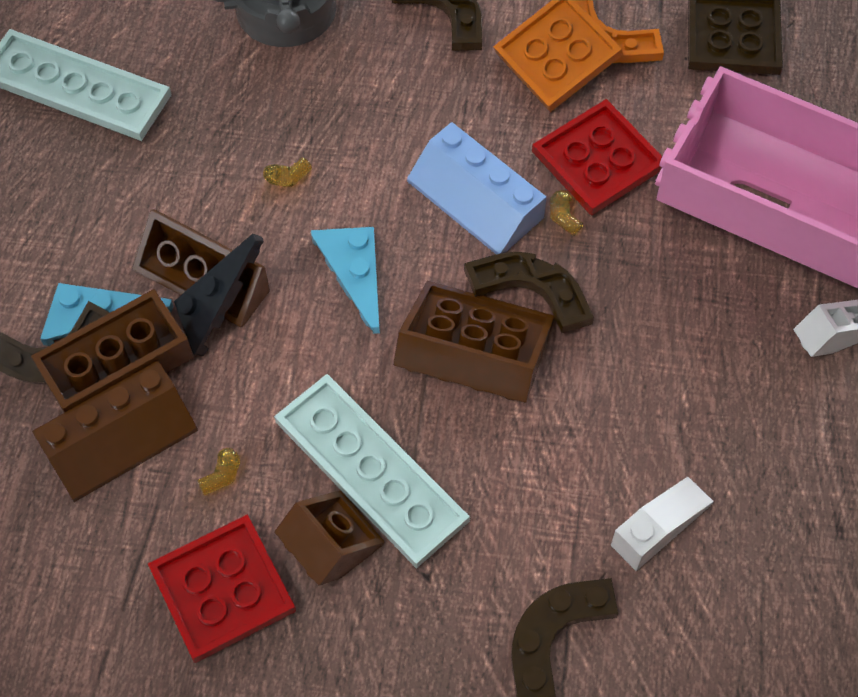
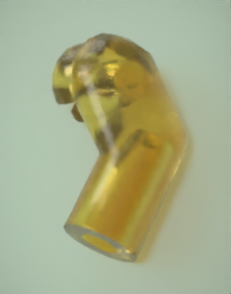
M232 448L221 449L217 455L218 460L214 473L197 480L204 496L235 481L240 466V458L238 453Z

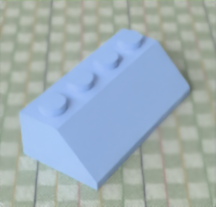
M453 122L429 140L407 177L408 183L495 254L506 253L544 218L546 196Z

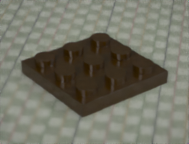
M688 0V69L718 71L721 66L733 72L780 75L783 68L781 1Z

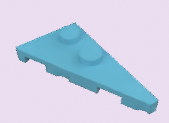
M374 227L311 230L313 244L318 246L325 257L326 264L336 274L338 283L349 300L352 299L365 325L370 327L373 334L380 333Z
M58 283L40 339L43 345L50 346L54 344V340L66 337L74 327L88 301L108 312H112L142 295ZM161 298L169 312H172L174 307L172 299Z

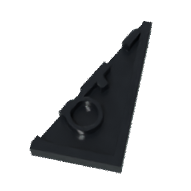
M252 233L174 301L194 355L204 356L209 348L205 345V342L213 327L220 328L226 311L232 306L243 285L239 278L247 263L254 264L260 253V247L264 242L262 236Z

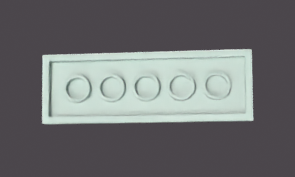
M9 29L0 41L1 89L140 141L143 140L172 95L168 86Z
M328 374L274 416L275 422L416 569L470 522V516Z

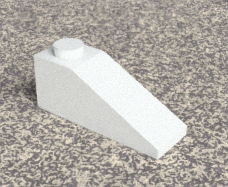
M858 300L820 304L793 329L799 337L801 345L808 351L811 357L832 354L858 343Z
M686 477L644 505L615 530L611 546L637 571L708 509L714 501L689 477Z

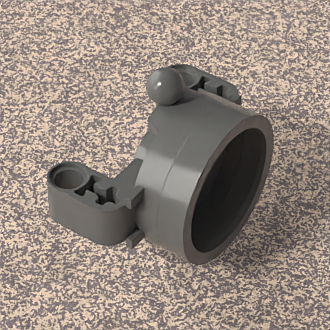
M214 0L224 2L225 10H236L241 28L251 38L265 45L275 47H293L316 39L329 28L334 20L337 8L336 0Z

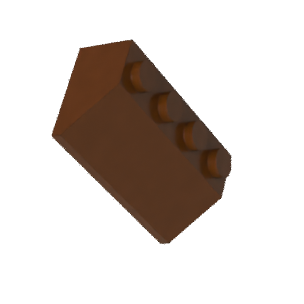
M155 289L31 356L63 413L157 360L165 372L168 373L194 358L187 337Z
M157 360L34 429L32 432L73 502H76L197 432L198 428L174 384Z

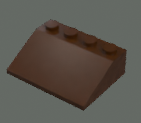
M426 281L398 332L393 365L405 368L410 372H419L445 382H454L471 387L477 391H485L503 396L508 400L526 403L541 362L554 316L482 295L475 297L471 292Z

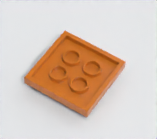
M551 0L493 46L495 53L550 112L623 56L622 48L575 0Z

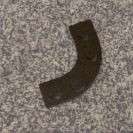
M392 0V4H428L443 10L449 17L452 27V51L482 50V15L477 0Z
M506 252L464 263V272L475 297L505 288L522 287L533 290L544 298L552 311L561 334L593 325V313L579 284L566 269L556 262L552 265L537 259L536 254Z
M88 301L68 335L110 312ZM0 332V371L20 381L46 384L31 358L33 354L46 347L35 348L28 346Z
M612 578L574 582L555 587L539 596L526 609L516 627L511 649V664L516 697H556L550 662V647L555 636L565 627L576 623L617 618L618 610Z

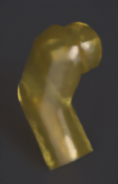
M301 157L291 167L278 164L266 166L263 171V177L272 185L292 187L312 170V166L307 159Z
M565 190L555 191L549 200L550 218L564 230L575 236L582 228L583 222L570 214L569 201H572V196Z

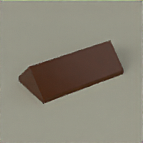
M152 209L150 210L132 269L182 295L233 250ZM254 262V264L247 263L239 278L243 285L232 306L225 313V319L239 327H243L270 292L265 266Z

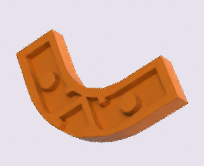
M575 0L622 48L623 56L614 63L663 60L664 50L659 29L635 31L613 29L598 19L594 10L593 0Z

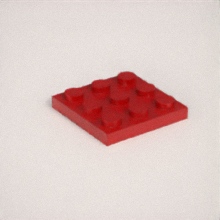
M607 99L532 144V153L591 216L655 176L662 169L659 166L662 155Z
M248 514L148 563L194 663L296 612L295 605Z

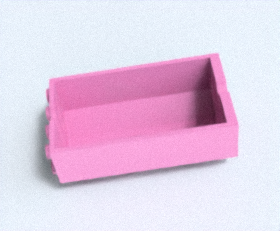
M720 66L714 78L707 77L700 95H703L700 101L695 99L687 115V118L690 119L687 125L680 124L673 140L676 143L673 149L667 148L661 158L659 166L662 169L655 182V185L659 186L656 200L858 288V123ZM734 184L749 186L790 204V206L785 208L736 187Z

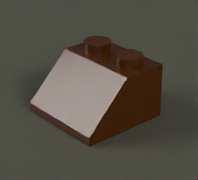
M341 490L295 502L274 531L283 542L285 548L304 567L307 575L319 586L342 578L385 543Z

